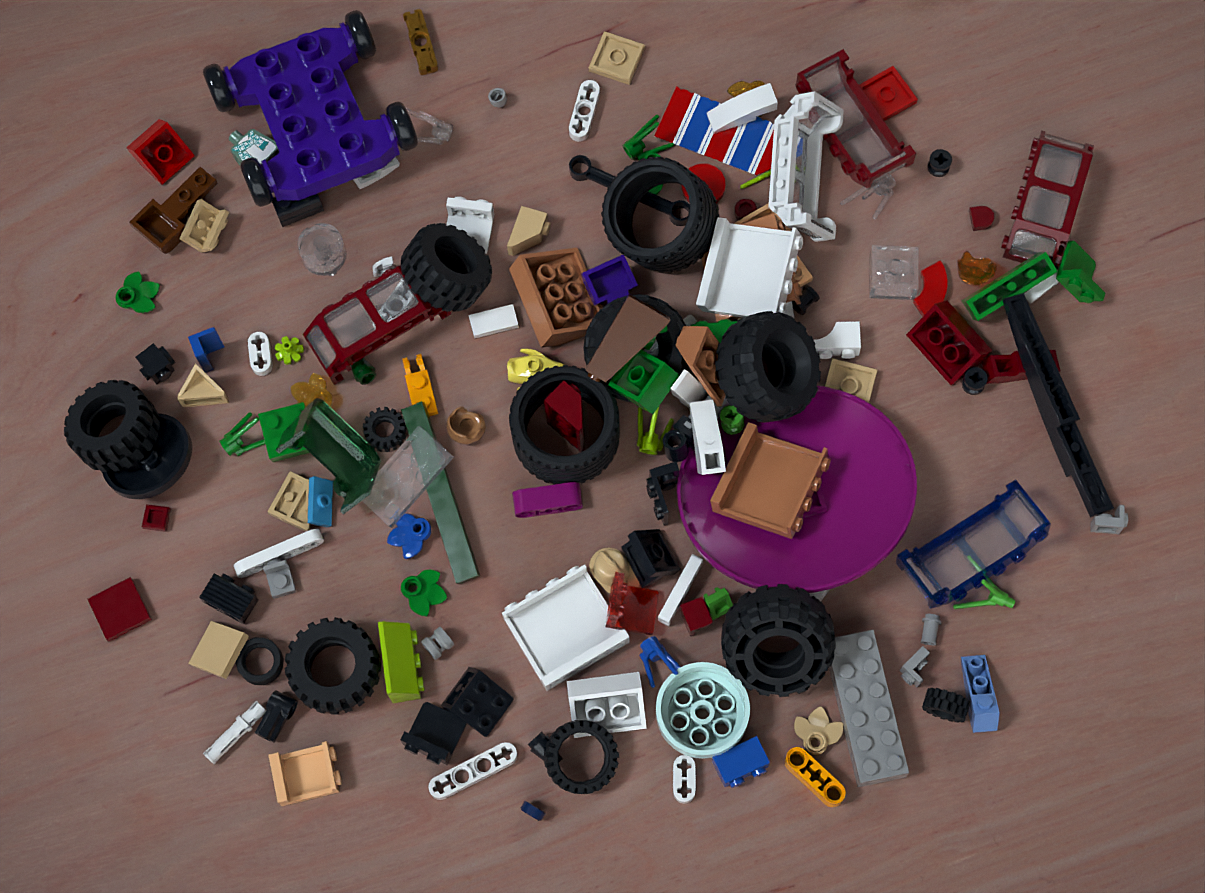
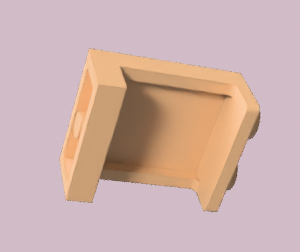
M327 741L322 742V745L282 755L278 752L269 754L277 802L281 806L339 792L338 785L342 784L339 770L335 771L333 761H337V755L334 746L330 747Z

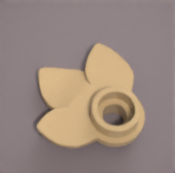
M818 707L810 714L808 720L797 716L794 730L796 735L803 740V746L808 753L820 755L826 750L828 745L838 742L843 733V723H829L825 710L822 707ZM817 739L820 742V745L818 747H813L811 745V740Z

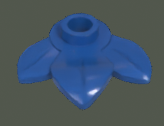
M402 514L395 518L398 527L389 533L387 543L392 546L402 547L403 557L407 560L422 550L423 541L431 535V525L424 518L416 519L411 514ZM421 526V530L416 532L417 528Z

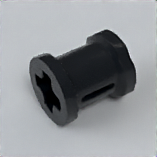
M805 285L802 288V295L799 296L801 304L797 305L795 301H792L793 309L800 315H804L806 309L813 302H817L820 299L817 292L809 285Z

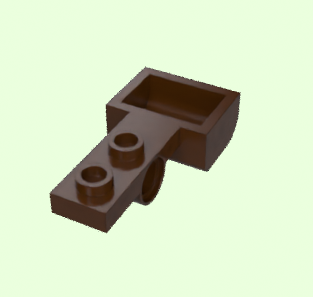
M199 167L162 205L152 199L129 222L130 225L164 254L171 252L182 241L180 236L185 225L180 221L187 214L191 215L197 200L203 199L218 184L217 180L203 168Z

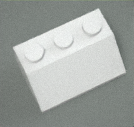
M639 672L567 681L572 721H592L603 726L609 733L647 729ZM580 732L574 734V738L592 736L588 733Z

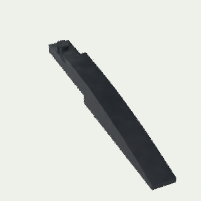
M1024 293L1004 298L1003 304L1023 368L1066 477L1072 476L1090 518L1113 510L1114 507L1077 427L1076 422L1080 420V417Z

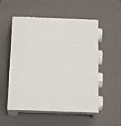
M717 217L696 305L703 312L742 318L765 311L786 314L787 295L792 291L793 283L791 279L793 272H796L798 266L797 254L803 245V237L800 232L794 227L791 232L731 224L726 218Z
M585 565L571 568L563 578L550 580L544 589L531 591L525 596V600L520 603L513 602L505 607V611L502 612L504 621L546 691L630 642L629 635L620 626L588 574Z

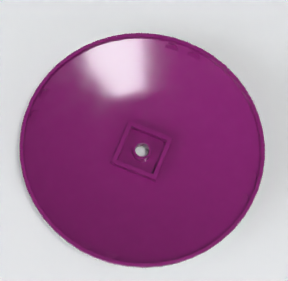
M817 386L818 391L810 404L806 406V409L800 414L787 419L764 423L743 416L745 423L743 430L738 434L731 435L723 431L719 417L717 421L723 446L725 468L748 422L757 425L759 433L822 453L825 447L828 450V458L831 459L827 472L823 471L820 477L822 481L817 492L814 491L811 497L812 505L808 512L805 511L802 516L803 524L800 531L795 532L793 538L790 539L713 512L710 500L724 472L699 474L695 449L692 450L688 447V456L682 461L680 466L677 500L685 531L698 552L721 573L751 588L757 589V587L764 585L777 587V584H788L789 588L796 589V587H799L809 593L829 590L847 584L880 564L898 545L911 522L917 498V476L911 451L902 434L889 418L868 402L841 390Z

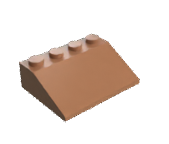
M578 248L522 254L518 256L509 268L541 348L561 345L584 337L592 319L603 308L601 304L594 306L583 283L581 274L587 271Z

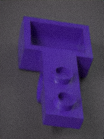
M624 255L618 256L581 274L583 283L594 306L605 301L608 304L617 298L627 296L629 294L628 291L638 286Z

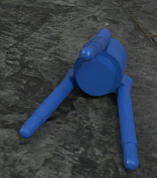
M649 637L641 643L640 648L643 652L639 656L644 663L651 688L655 687L648 660L656 662L662 659L674 675L678 674L677 669L681 668V666L666 651L657 637Z

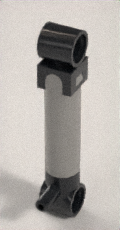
M708 395L704 400H712V399H711V397ZM725 398L721 407H717L714 403L717 419L720 417L721 410L730 405ZM691 414L688 417L683 415L673 425L674 430L667 432L663 437L662 442L669 461L681 462L688 456V447L692 450L695 449Z

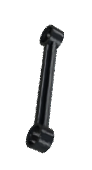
M577 155L569 162L570 175L576 181L589 179L608 188L612 183L611 181L616 178L591 166L590 159L584 155ZM578 163H584L588 166V170L584 173H576L572 168ZM648 191L639 201L669 215L670 221L676 226H685L689 214L682 219L676 218L673 215V211L677 208H684L690 212V204L684 200L671 202Z

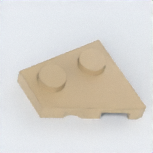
M290 471L271 504L268 514L305 532L309 531L311 528V524L308 523L309 480Z

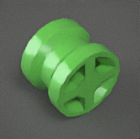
M730 405L724 407L720 412L721 426L727 434H738L745 426L743 415L736 411V407Z

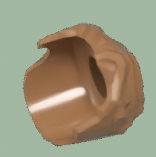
M460 406L449 415L446 428L450 438L457 443L471 444L482 438L486 425L481 414L467 411V409Z

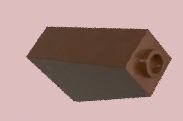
M628 294L586 366L585 371L589 372L587 376L599 383L601 380L607 382L668 325L670 317Z

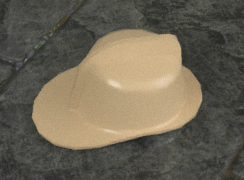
M603 548L592 556L589 564L590 572L609 594L617 598H628L635 594L640 583L622 552L614 548Z

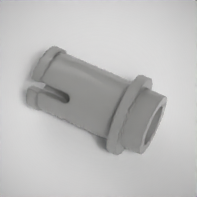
M925 614V618H922V622H924L922 644L936 645L938 625H941L940 616Z

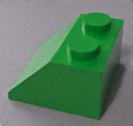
M640 350L615 373L608 385L640 408L654 414L680 375L665 362Z

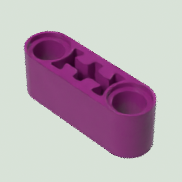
M577 482L520 489L512 493L515 517L517 518L576 511L583 508L580 484Z

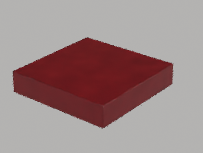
M131 577L87 599L108 642L152 620Z

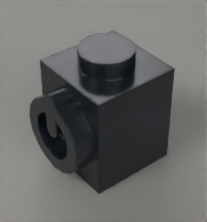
M153 343L135 357L142 367L139 371L147 381L152 379L156 385L169 379L175 371L172 365L176 362L163 346L157 348Z

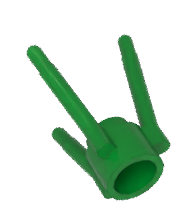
M655 115L632 138L622 145L630 159L637 157L640 161L649 153H658L674 147V143H669L643 152L646 146L642 139L659 126V122H655L659 115Z
M251 412L242 418L219 441L229 456L234 453L239 456L245 451L265 444V440L262 439L241 447L244 442L240 436L259 421V418L256 417L240 429L252 416Z

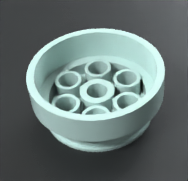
M696 662L677 669L678 674L674 675L672 673L662 684L656 701L657 724L664 739L678 752L689 757L702 759L712 758L734 747L743 737L750 716L749 697L745 687L742 686V682L739 679H735L728 669L714 663ZM702 685H708L711 687L712 693L702 695L699 692V688ZM680 694H686L690 701L687 704H680L677 702L676 697ZM721 700H728L732 707L729 710H722L719 708L718 703ZM698 709H705L708 711L709 716L706 719H699L695 713ZM676 718H683L687 724L683 728H676L673 725V721ZM725 724L729 731L726 734H718L715 731V726ZM698 732L706 737V740L700 744L692 739V736Z

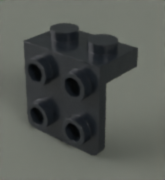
M425 702L409 733L404 731L400 741L405 746L404 749L415 755L418 752L426 755V760L436 765H439L440 762L448 765L467 723L457 715L429 702Z

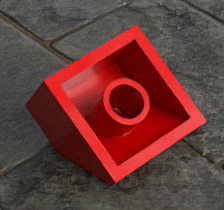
M158 119L126 147L137 162L161 185L195 156L169 123Z

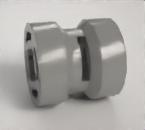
M440 626L434 630V634L431 637H426L421 641L422 645L435 660L442 656V652L445 649L449 650L454 646L453 641Z

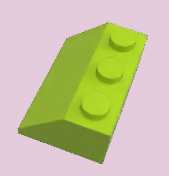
M378 622L387 695L392 703L421 699V691H425L423 677H418L417 668H421V658L419 653L415 654L414 645L418 644L417 631L412 630L410 623Z

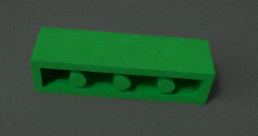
M1039 252L961 301L972 319L979 321L1003 306L1004 298L1022 294L1058 271L1046 252Z

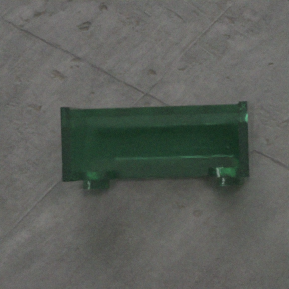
M316 398L307 405L283 432L276 451L280 454L287 447L294 450H300L302 447H305L335 476L333 488L339 496L344 498L340 510L344 515L371 494L381 460L378 453L326 402Z

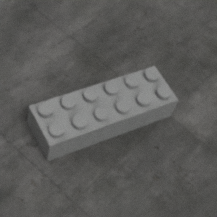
M874 630L835 637L836 649L829 671L857 787L906 778L909 770Z

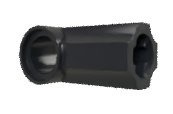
M275 690L267 702V711L258 725L255 734L275 743L286 720L293 716L298 701Z

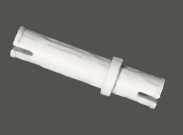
M255 701L246 712L235 718L236 721L203 754L215 764L242 735L253 729L252 726L265 714L266 710Z

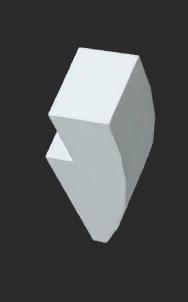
M768 83L718 105L707 112V117L715 134L755 121L756 116L777 110L778 102L771 84Z
M685 369L670 388L671 393L689 409V402L703 401L708 395L702 384Z

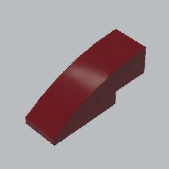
M1049 350L1060 372L1056 350ZM1014 351L1011 355H990L982 362L983 370L988 377L986 384L1027 380L1018 351Z

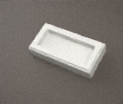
M513 304L469 315L474 339L519 328Z

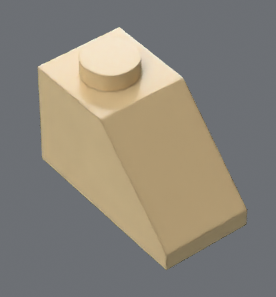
M521 206L507 244L508 255L514 256L542 242L543 236L548 235L551 225L548 222L547 213Z

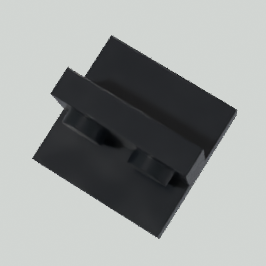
M660 529L633 531L627 535L630 541L621 546L642 588H647L663 576L675 575L681 570Z

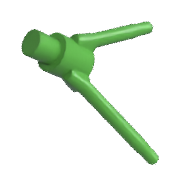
M967 556L968 562L983 578L981 583L991 592L987 600L954 604L953 608L995 606L996 604L1012 608L1015 604V599L1008 597V593L999 589L970 556Z

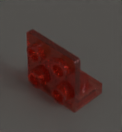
M615 572L611 584L605 627L652 635L659 592L657 590L628 586V583L623 582L625 573Z

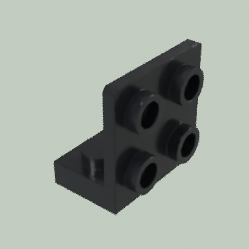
M677 461L650 469L649 478H646V489L649 498H654L655 507L653 508L657 520H662L663 526L668 525L669 511L661 489L668 491L676 487L679 477Z
M468 667L441 704V707L457 715L482 736L487 737L514 698L483 672Z

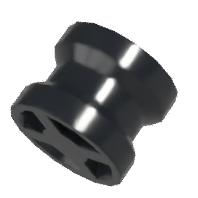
M943 149L933 151L927 166L930 174L935 177L945 176L949 172L952 163L951 154Z
M979 367L968 369L962 380L963 390L970 395L980 394L988 380L986 372Z

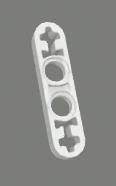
M312 529L239 560L234 564V569L239 578L247 577L263 570V566L268 565V562L272 560L282 559L283 561L319 546L324 542V539L319 529Z
M501 743L434 777L428 787L430 794L437 800L446 799L511 766L517 760L516 748L511 743ZM506 748L507 751L512 750L513 753L510 754L511 759L501 758L497 760L500 765L496 767L495 761L490 755L495 753L497 758L502 755L503 749ZM482 759H487L491 762V768L487 772H481L477 768L478 762ZM460 770H465L469 773V779L465 783H458L455 779L456 773ZM451 775V780L456 788L452 789L451 785L444 787L443 794H440L438 791L434 792V789L437 788L436 783L440 782L442 785L448 783L449 781L446 777Z

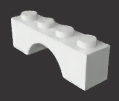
M836 322L833 330L827 336L814 340L820 359H829L832 356L850 359L859 356L861 349L860 322Z

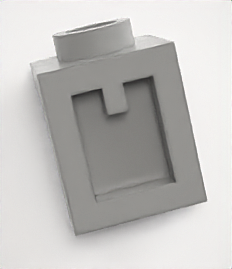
M1119 505L1117 507L1115 517H1112L1111 514L1095 516L1090 524V532L1120 534L1128 524V513H1124L1125 506Z
M275 559L268 562V565L263 566L273 599L296 592L290 566L286 560Z
M923 646L899 670L902 673L901 677L910 686L918 687L923 682V679L914 671L919 672L928 663L926 658L930 652Z

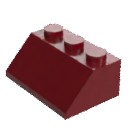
M948 300L934 304L906 334L951 386L962 379L968 369L978 367L992 352V349Z
M563 381L544 400L547 424L579 452H583L584 424L581 391L574 384L571 383L569 385Z

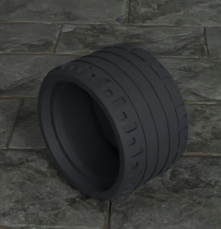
M643 158L638 162H633L630 166L627 165L611 181L612 183L608 186V191L604 195V202L602 203V225L605 227L604 231L607 234L608 240L621 254L651 271L657 270L660 273H672L673 271L677 272L681 271V269H686L691 264L694 265L697 263V260L703 257L705 252H708L717 217H719V207L716 204L717 200L712 190L708 188L709 186L685 166L669 158ZM666 183L683 185L689 196L690 212L686 226L680 235L662 247H640L633 234L632 221L634 211L641 198L658 185Z
M557 365L553 366V368L548 367L543 371L536 372L535 375L530 376L528 381H524L522 386L518 388L510 406L509 424L516 455L530 474H535L537 479L543 480L546 483L551 482L555 485L577 482L582 484L586 480L594 479L612 462L613 455H616L619 446L620 424L616 398L612 390L608 389L606 382L603 380L600 383L594 381L587 376L589 372L585 371L584 368L580 369L577 366L571 367L568 365L558 367ZM563 381L569 385L571 383L574 384L581 391V399L591 404L604 421L602 432L596 442L587 450L570 456H556L546 453L538 448L527 434V426L531 416Z

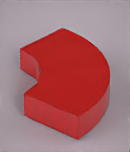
M941 260L921 270L923 290L914 299L913 303L922 317L934 304L944 301L948 280Z

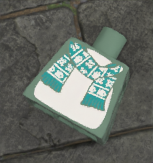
M250 129L245 135L236 130L229 136V141L234 144L230 151L239 165L243 160L254 157L258 159L259 163H262V160L265 159L268 162L279 154L275 141L255 129Z

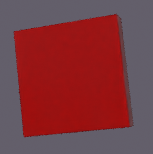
M894 66L859 84L883 121L913 106L918 100Z

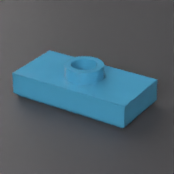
M315 476L309 478V524L326 528L332 526L333 481Z

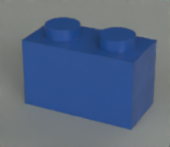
M757 736L732 747L720 755L712 757L713 765L724 787L730 785L731 788L745 782L744 778L753 775L755 778L766 773V768L770 764Z

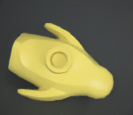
M521 349L520 352L529 356L509 359L507 363L508 380L511 383L523 384L524 381L527 382L528 378L535 375L538 371H543L548 367L553 368V366L557 365L560 367L564 364L553 361L536 350Z

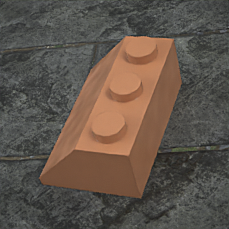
M683 326L677 338L676 347L716 406L721 407L726 395L720 389L718 383L719 376L715 367V361H718L716 351L719 342L709 327Z

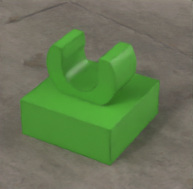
M714 588L715 593L710 596L706 593L704 594V602L713 620L726 614L730 607L733 606L729 593L725 588Z

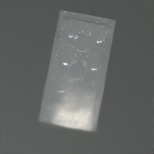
M418 426L357 496L392 528L454 456L423 427Z

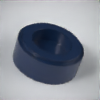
M524 801L520 807L523 812L538 821H542L546 814L527 801Z

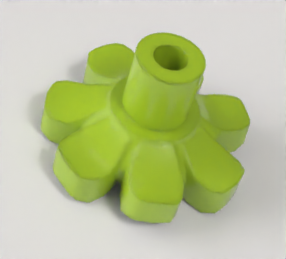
M287 336L281 339L282 344L277 343L275 345V350L278 352L275 354L277 360L282 361L284 359V364L290 365L292 359L298 363L301 360V356L298 353L304 352L303 345H299L300 341L296 337H293L291 341Z

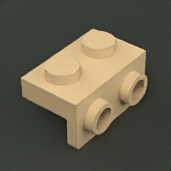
M202 199L197 200L180 236V240L201 253L213 250L219 242L218 236L221 230L225 228L228 222L227 216L229 211L218 210Z

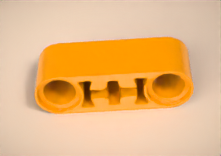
M794 747L788 751L785 758V766L788 771L826 806H839L845 798L844 786L803 748ZM792 755L801 756L803 764L800 766L793 765L790 762V757ZM809 764L810 766L808 768V771L806 770L805 773L802 774L801 772L806 768V765ZM818 773L820 775L819 779L812 782L810 780L811 774L815 775ZM825 781H828L829 783H827L823 791H821L820 788L822 784L824 785ZM836 789L840 794V798L838 800L829 799L827 790Z

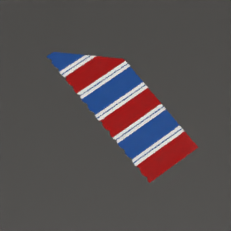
M676 86L654 137L754 175H759L771 169L774 124L756 116L755 121L714 134L707 117V112L721 103L711 101L707 97H701L696 93H690L688 90L680 89ZM799 136L797 138L796 157L801 154V138Z

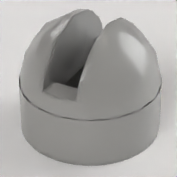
M495 88L489 92L488 98L494 107L500 108L506 104L507 95L502 88Z

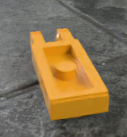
M416 355L420 371L411 373V365L408 358H402L412 405L423 401L428 415H437L438 410L422 355Z

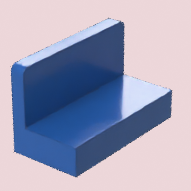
M215 327L188 337L194 355L205 373L213 370L208 354L224 348V344Z

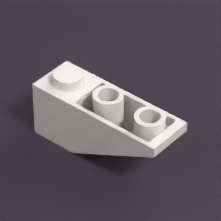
M713 399L689 402L698 473L705 475L726 472L723 446Z

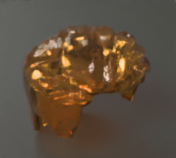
M966 251L963 253L962 258L957 260L959 278L965 284L980 286L996 275L997 266L989 258L975 259L971 253Z

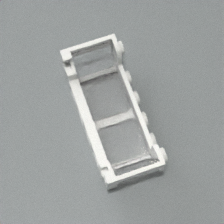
M814 91L795 95L790 101L792 106L784 115L779 114L775 119L768 207L782 219V222L791 229L793 227L797 228L798 231L810 236L813 241L818 242L833 240L836 234L835 222L826 217L817 219L823 134L834 133L840 129L843 123L844 110Z

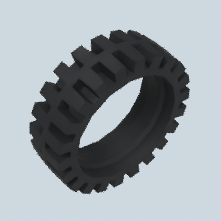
M575 720L558 727L551 734L550 740L547 741L545 746L546 751H544V764L549 777L552 778L556 785L570 793L590 794L601 790L614 777L616 773L614 771L618 768L619 764L617 762L619 752L616 749L618 746L613 740L614 737L603 726L587 720ZM579 732L588 733L596 737L604 751V764L600 772L594 778L584 782L568 778L562 772L558 762L559 749L562 743L570 735Z

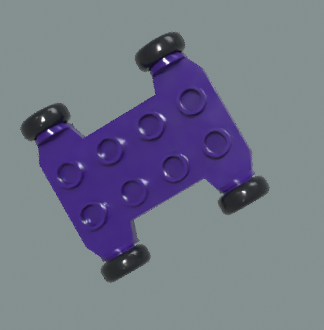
M355 10L347 13L345 24L344 22L339 23L340 28H321L311 33H304L295 39L268 49L259 50L255 54L244 57L230 69H228V66H225L222 70L218 64H211L203 69V76L218 111L227 112L232 110L235 106L234 99H236L239 108L242 106L260 105L279 150V154L268 162L264 159L261 161L262 163H259L258 159L250 157L243 160L240 164L251 196L257 206L263 207L273 201L272 193L275 194L277 202L281 200H301L384 168L393 158L400 155L397 145L403 151H409L418 145L413 123L402 102L398 101L389 104L386 108L387 115H380L381 119L364 121L343 74L351 66L358 63L356 53L362 59L370 58L376 53L371 31L360 11Z

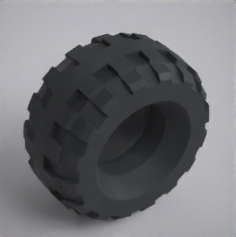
M632 295L670 317L667 332L656 335L658 343L657 358L681 375L684 369L686 371L688 369V364L676 347L677 338L683 326H686L682 316L677 310L661 299L649 295ZM627 296L617 298L605 305L589 324L583 347L586 366ZM613 376L606 382L607 385L609 384ZM608 385V389L612 390L616 399L631 402Z
M765 311L737 320V323L731 325L722 336V341L718 344L716 351L718 361H715L716 372H718L719 376L718 383L720 389L726 395L725 399L730 406L736 407V411L749 419H755L757 422L779 421L800 414L810 404L812 398L815 397L818 391L817 383L821 379V371H819V363L821 361L812 336L808 335L806 327L801 322H796L792 316L781 312ZM762 356L768 367L769 378H767L764 371Z
M777 584V587L764 585L757 587L756 592L751 593L748 591L738 599V603H734L726 613L725 622L722 625V654L728 671L735 679H739L742 682V686L750 691L755 689L760 695L769 697L770 694L779 695V697H789L790 693L797 692L800 694L810 688L811 684L816 685L826 675V671L831 667L834 660L836 642L831 615L826 612L825 605L815 596L810 597L809 592L799 587L792 589L789 588L788 584ZM778 635L791 637L800 643L790 651L779 653L764 651L757 646L762 640Z

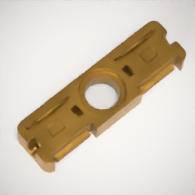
M414 10L413 14L405 12L403 18L409 31L408 35L414 56H416L420 75L437 72L438 64L422 10ZM419 38L427 40L423 46H417L415 41Z

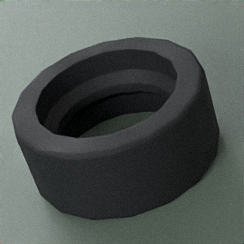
M255 637L246 641L235 664L238 672L247 682L254 685H266L279 677L283 669L284 658L281 650L273 641L263 637ZM256 648L268 649L274 658L271 670L263 675H254L246 667L248 654Z

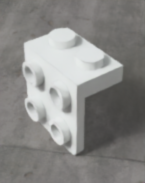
M448 197L446 204L448 220L446 226L453 225L458 230L466 231L467 235L471 238L473 236L477 240L479 246L482 245L485 249V254H487L494 220L493 203L482 199L472 201L464 197Z

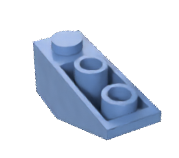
M986 656L961 657L965 694L968 701H970L968 715L973 733L997 731L1000 712Z

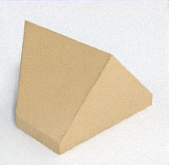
M195 363L178 394V401L182 407L229 403L225 392Z

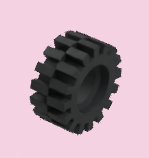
M380 407L376 408L377 412L371 411L369 413L370 417L366 416L364 419L366 422L363 423L364 436L368 444L373 449L377 448L379 452H382V449H385V452H390V448L396 450V446L398 444L401 446L403 444L402 439L406 438L405 432H407L404 419L393 408L391 410L388 407H384V410H381ZM382 422H389L394 426L392 434L388 437H380L376 433L377 426Z
M928 688L922 708L928 714H933L932 716L941 717L940 719L963 723L967 716L970 701L967 698H963L962 695H956L955 692H948V690H941L940 688Z

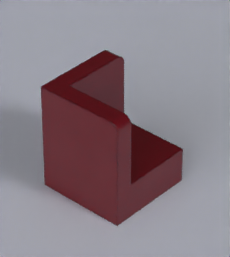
M703 597L680 605V613L690 636L695 635L696 630L712 624L713 621Z

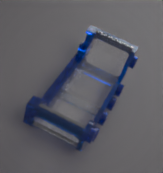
M1016 479L1006 485L1008 491L1002 495H996L994 501L921 548L915 547L911 553L908 549H905L897 555L896 564L901 571H905L928 602L930 609L949 604L954 600L956 602L962 600L972 588L979 589L982 587L981 581L983 579L987 581V578L993 575L997 577L1006 571V566L1013 562L1015 564L1021 562L1037 543L1043 541L1049 535L1051 523Z

